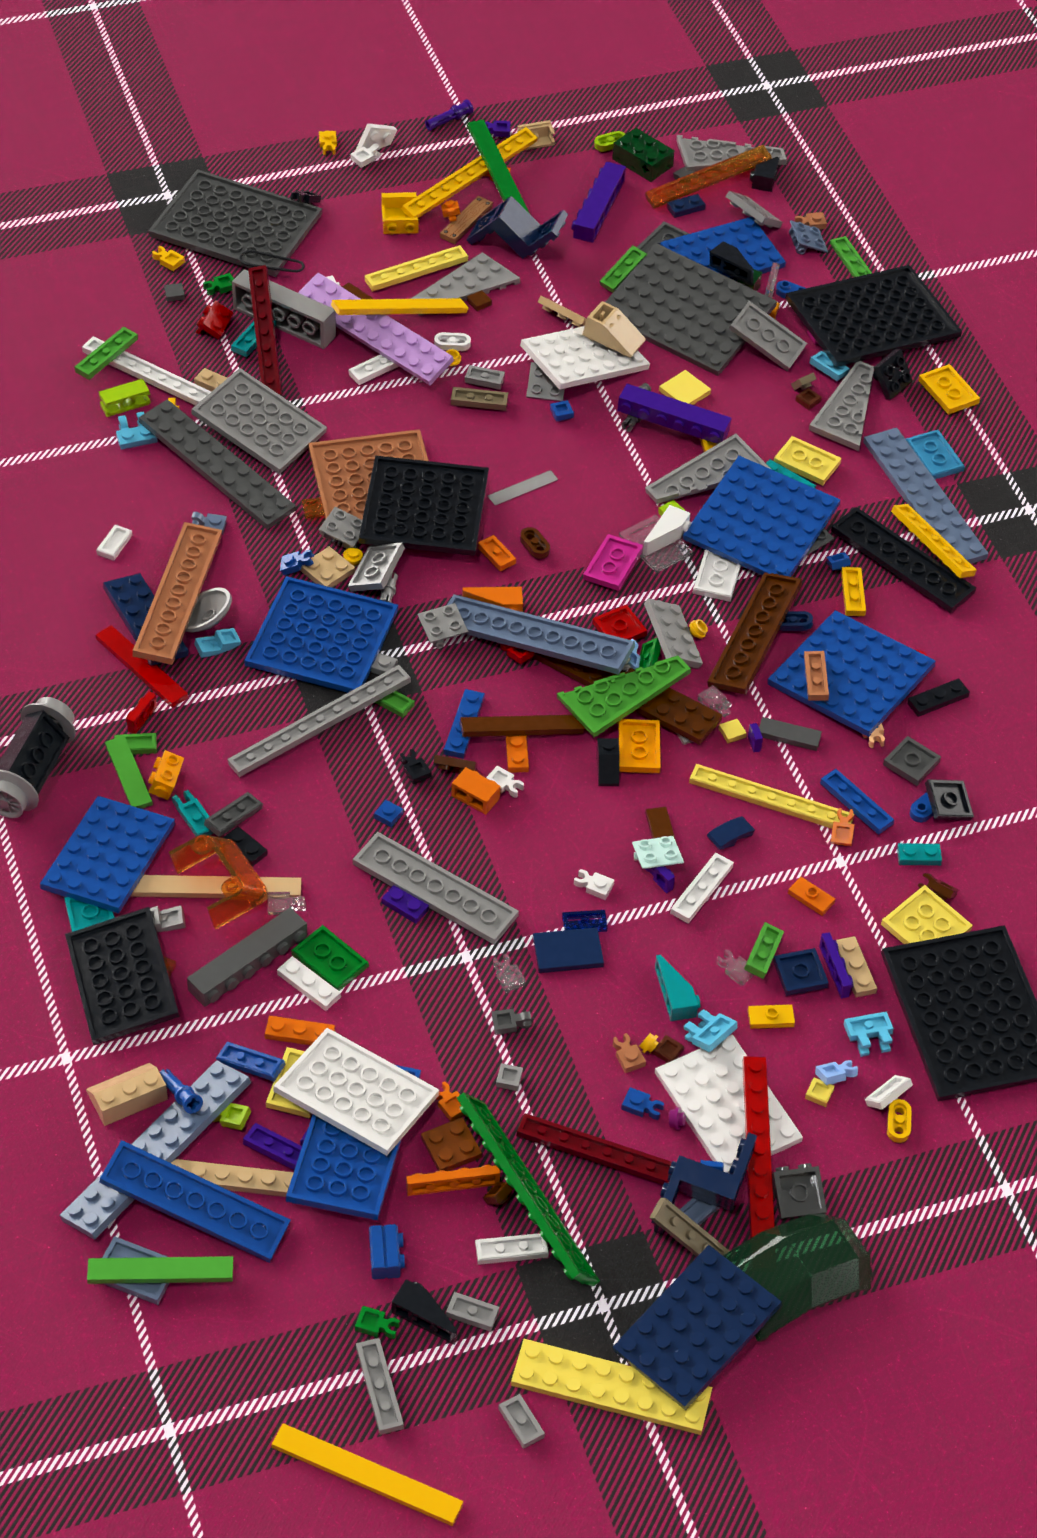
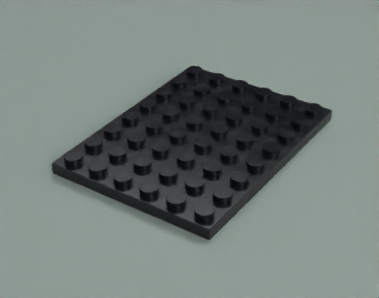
M910 265L786 293L785 296L786 301L835 367L888 355L895 349L904 351L958 338L962 334V330Z
M1005 925L882 948V958L938 1102L1037 1082V1001Z

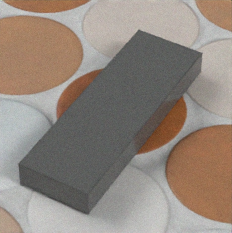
M762 717L759 726L763 738L817 751L822 731Z
M247 792L207 818L204 826L220 837L261 810L263 803Z

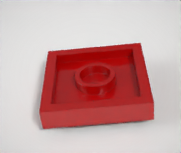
M627 604L593 618L592 624L601 633L628 640H637L647 636V629Z

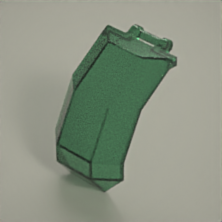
M821 1213L808 1214L767 1229L723 1255L782 1301L780 1309L754 1336L758 1342L765 1341L771 1334L811 1309L857 1291L871 1289L873 1267L870 1255L847 1221Z

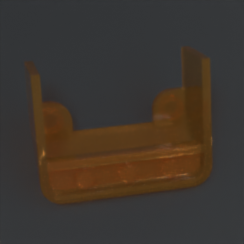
M198 835L169 851L177 874L213 854H216L230 874L231 878L224 881L221 887L225 897L207 907L215 930L264 903L268 898L265 884L236 843L231 839Z

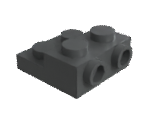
M811 1163L798 1165V1169L789 1170V1166L775 1168L776 1172L772 1173L774 1198L777 1200L780 1219L825 1214L827 1212L819 1166L812 1167Z

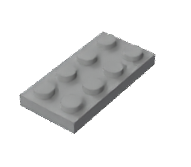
M750 301L747 302L729 327L731 331L786 371L789 370L808 344Z
M648 598L644 605L666 659L678 655L689 667L699 669L703 662L680 606Z

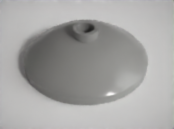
M212 588L200 593L186 632H200L217 625L230 609L232 596L225 588Z

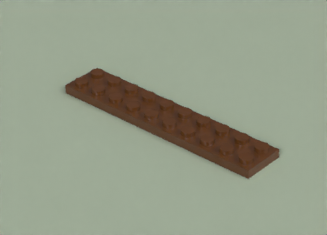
M535 653L531 657L585 686L594 684V681L617 675ZM630 667L627 672L621 670L620 673L625 672V674H627L630 672H634L635 669ZM670 687L635 710V712L651 720H660V725L699 745L722 721V714Z

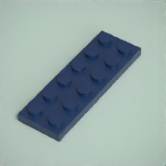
M140 573L103 582V589L131 635L137 641L154 599V594ZM181 641L175 659L188 656V649L183 641ZM147 660L150 666L161 663L157 661Z

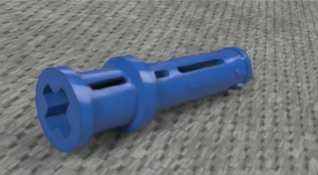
M169 1069L160 1071L166 1087L174 1094L175 1101L183 1105V1109L187 1113L193 1114L198 1112L203 1105L201 1096L194 1093L191 1086L184 1085Z

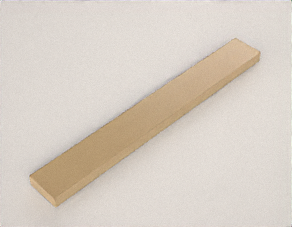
M143 875L130 897L301 900L302 881L301 878Z

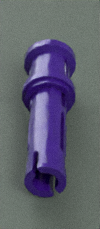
M466 99L459 105H453L450 110L426 120V128L431 131L453 119L459 120L466 114H472V103Z

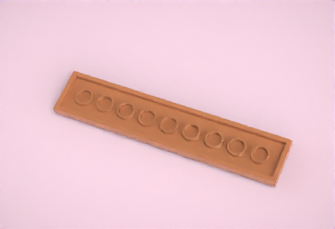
M184 522L134 646L133 657L173 664L221 540L222 530Z

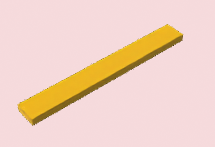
M461 298L332 300L331 302L332 308L338 315L467 313L468 306Z
M284 1423L272 1442L273 1449L450 1526L454 1525L463 1506V1501Z

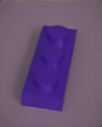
M830 932L821 934L819 948L840 998H847L853 987V979L846 972L845 960L838 953L837 941L832 939Z
M257 1123L252 1126L243 1138V1144L295 1170L302 1146Z

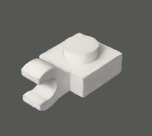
M373 144L368 149L362 147L350 154L351 160L362 168L381 156V153L377 151L381 147L378 144Z

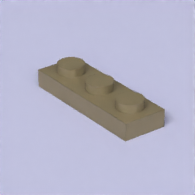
M453 387L451 405L506 411L508 392Z

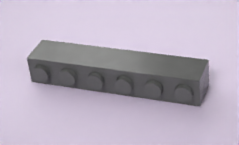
M291 907L187 977L188 991L204 1007L216 1002L221 995L233 990L243 980L252 977L257 970L268 966L273 959L285 954L296 943H301L307 937V923Z

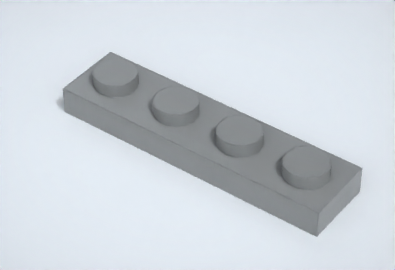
M380 1338L356 1343L358 1358L379 1434L382 1435L404 1429V1423Z

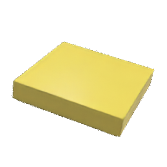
M686 370L659 386V391L665 396L691 405L696 404L711 394V388Z

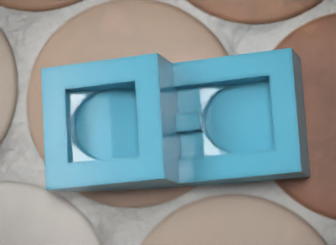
M235 628L216 630L214 636L195 638L194 645L200 657L204 658L229 651L241 645V640Z

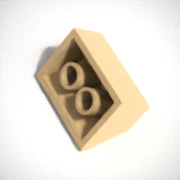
M150 1063L86 1089L104 1126L168 1100L166 1084L157 1067Z

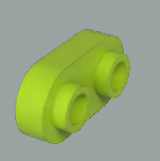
M614 131L599 135L595 138L594 147L600 152L612 150L613 143L623 137L625 133Z

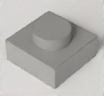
M379 653L371 666V672L381 675L396 667L398 659Z
M501 1063L496 1087L518 1091L523 1068Z

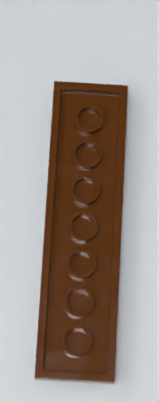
M764 572L707 681L708 687L746 695L802 586V579Z

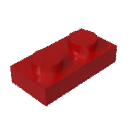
M148 691L144 697L140 698L135 709L128 713L126 717L128 732L136 734L157 708L156 694Z

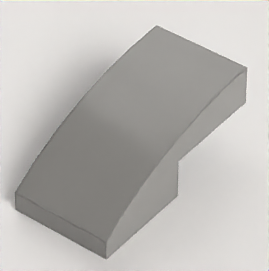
M181 905L161 911L158 906L150 908L157 932L186 927L184 910Z

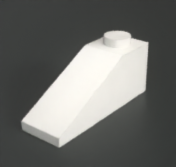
M669 505L645 539L643 555L647 556L681 539L692 524L690 522V513Z

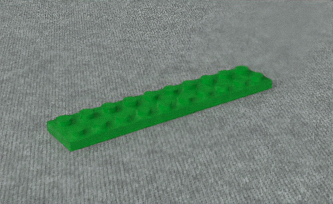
M463 1092L457 1097L461 1104L460 1110L472 1121L471 1127L483 1138L482 1144L486 1150L492 1152L495 1157L493 1159L495 1165L506 1174V1182L509 1186L515 1188L518 1193L516 1197L529 1210L528 1216L531 1221L536 1225L538 1224L541 1229L539 1232L541 1237L552 1246L551 1252L564 1265L563 1271L570 1280L579 1281L581 1284L595 1286L600 1282L599 1278L486 1103Z

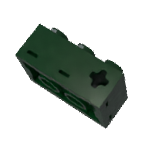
M634 128L613 143L612 159L652 182L673 167L675 150L638 128Z

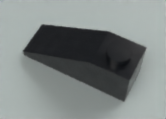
M723 241L710 251L711 267L749 285H753L754 269L737 247Z
M406 1279L392 1300V1314L455 1345L457 1342V1329L423 1285Z

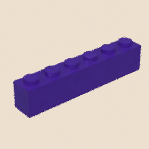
M606 161L604 167L600 168L598 178L594 180L593 188L589 189L588 198L584 199L582 209H579L577 213V219L572 222L573 238L594 242L625 181L626 166Z
M626 384L618 400L617 411L716 444L724 441L730 431L731 417L630 384Z

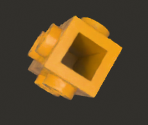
M166 750L162 757L157 756L153 765L156 771H152L148 783L151 784L149 793L166 800L169 799L175 787L184 760L183 757Z

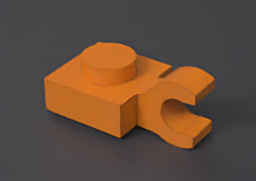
M449 200L441 204L443 217H449L450 222L457 221L456 215L460 214L458 201Z

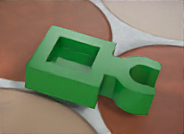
M231 273L213 277V282H203V289H207V295H213L216 291L222 294L232 291V281L234 278Z
M362 1306L355 1324V1331L377 1338L379 1333L383 1332L386 1337L395 1339L396 1331L389 1328L391 1326L399 1328L400 1320L397 1318L385 1319L386 1312Z

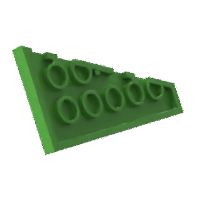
M677 655L655 662L650 667H639L634 672L627 674L623 672L619 675L594 681V684L586 687L578 686L573 691L557 693V698L593 737H596L689 675L691 668Z

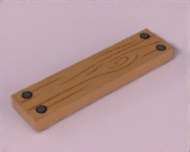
M480 196L475 198L456 217L457 221H452L440 232V238L455 244L476 224L479 218L493 207V202Z

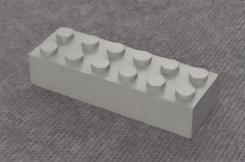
M244 269L232 281L233 309L253 317L249 273ZM269 280L273 319L276 320L275 328L325 349L336 337L335 310Z

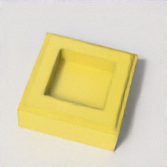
M738 719L719 724V731L727 743L746 738L747 733Z
M813 1078L805 1099L826 1107L835 1086L832 1084L826 1085L822 1080Z

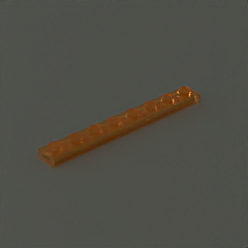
M761 145L645 192V197L654 209L667 204V202L677 200L756 167V164L772 159V156L766 147Z

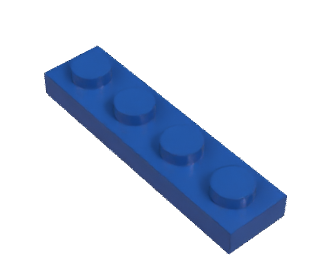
M465 689L444 747V755L464 759L471 737L462 736L459 723L460 717H478L485 693Z
M837 769L821 778L820 784L849 810L853 809V813L878 835L894 824V819Z

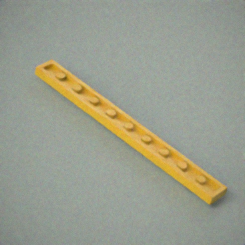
M525 127L496 146L504 162L536 143L538 137ZM479 156L404 204L402 211L410 218H419L488 174L489 171L482 156Z

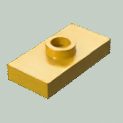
M792 1004L748 1006L750 1029L794 1027L795 1025Z

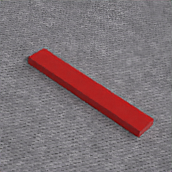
M110 625L96 634L98 642L169 706L173 708L188 698V693L157 665L150 666L147 659L133 657L135 645L115 627Z

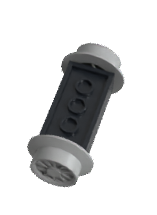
M42 697L36 703L28 704L22 709V723L0 760L1 816L18 818L24 811H30L37 806L39 802L38 794L64 747L73 741L76 734L73 725L75 717L72 710L62 701L51 697Z

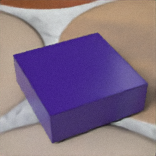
M757 723L750 724L748 739L753 753L761 751L763 737Z

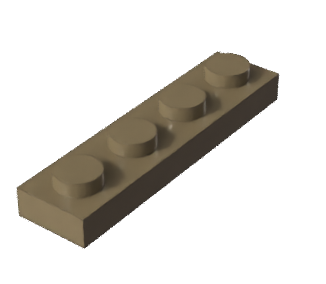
M666 1198L659 1199L649 1218L696 1257L708 1245L725 1258L728 1256L730 1251L679 1208Z

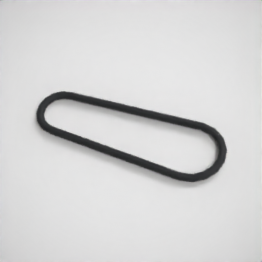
M255 250L244 251L239 256V260L243 265L251 267L262 265L244 262L242 256L246 253L261 254L297 262L302 265V268L299 270L267 266L268 269L297 273L305 268L302 261Z

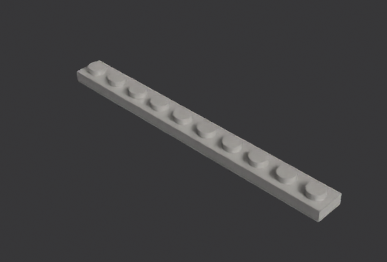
M398 665L230 757L228 765L241 777L411 683V677Z

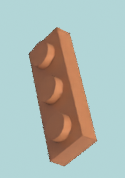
M804 651L808 701L829 700L824 651Z

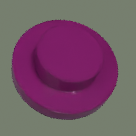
M676 1107L675 1110L671 1109L669 1112L670 1128H675V1130H680L681 1126H685L686 1115L680 1107Z

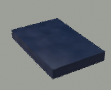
M597 927L533 933V944L539 973L604 967Z

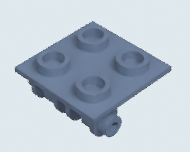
M790 220L792 227L789 230V234L797 253L804 254L808 247L828 253L820 230L817 227H811L801 222Z

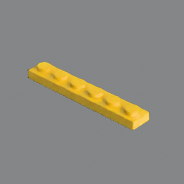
M909 504L893 506L891 512L910 532L914 533L933 554L938 556L943 561V564L948 566L957 577L975 576L977 569Z

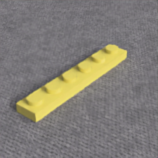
M460 245L367 274L365 275V282L373 292L467 262L468 255Z

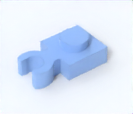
M851 1060L844 1061L840 1065L832 1062L816 1066L815 1074L826 1085H833L837 1082L846 1081V1077L857 1076L858 1067H852Z

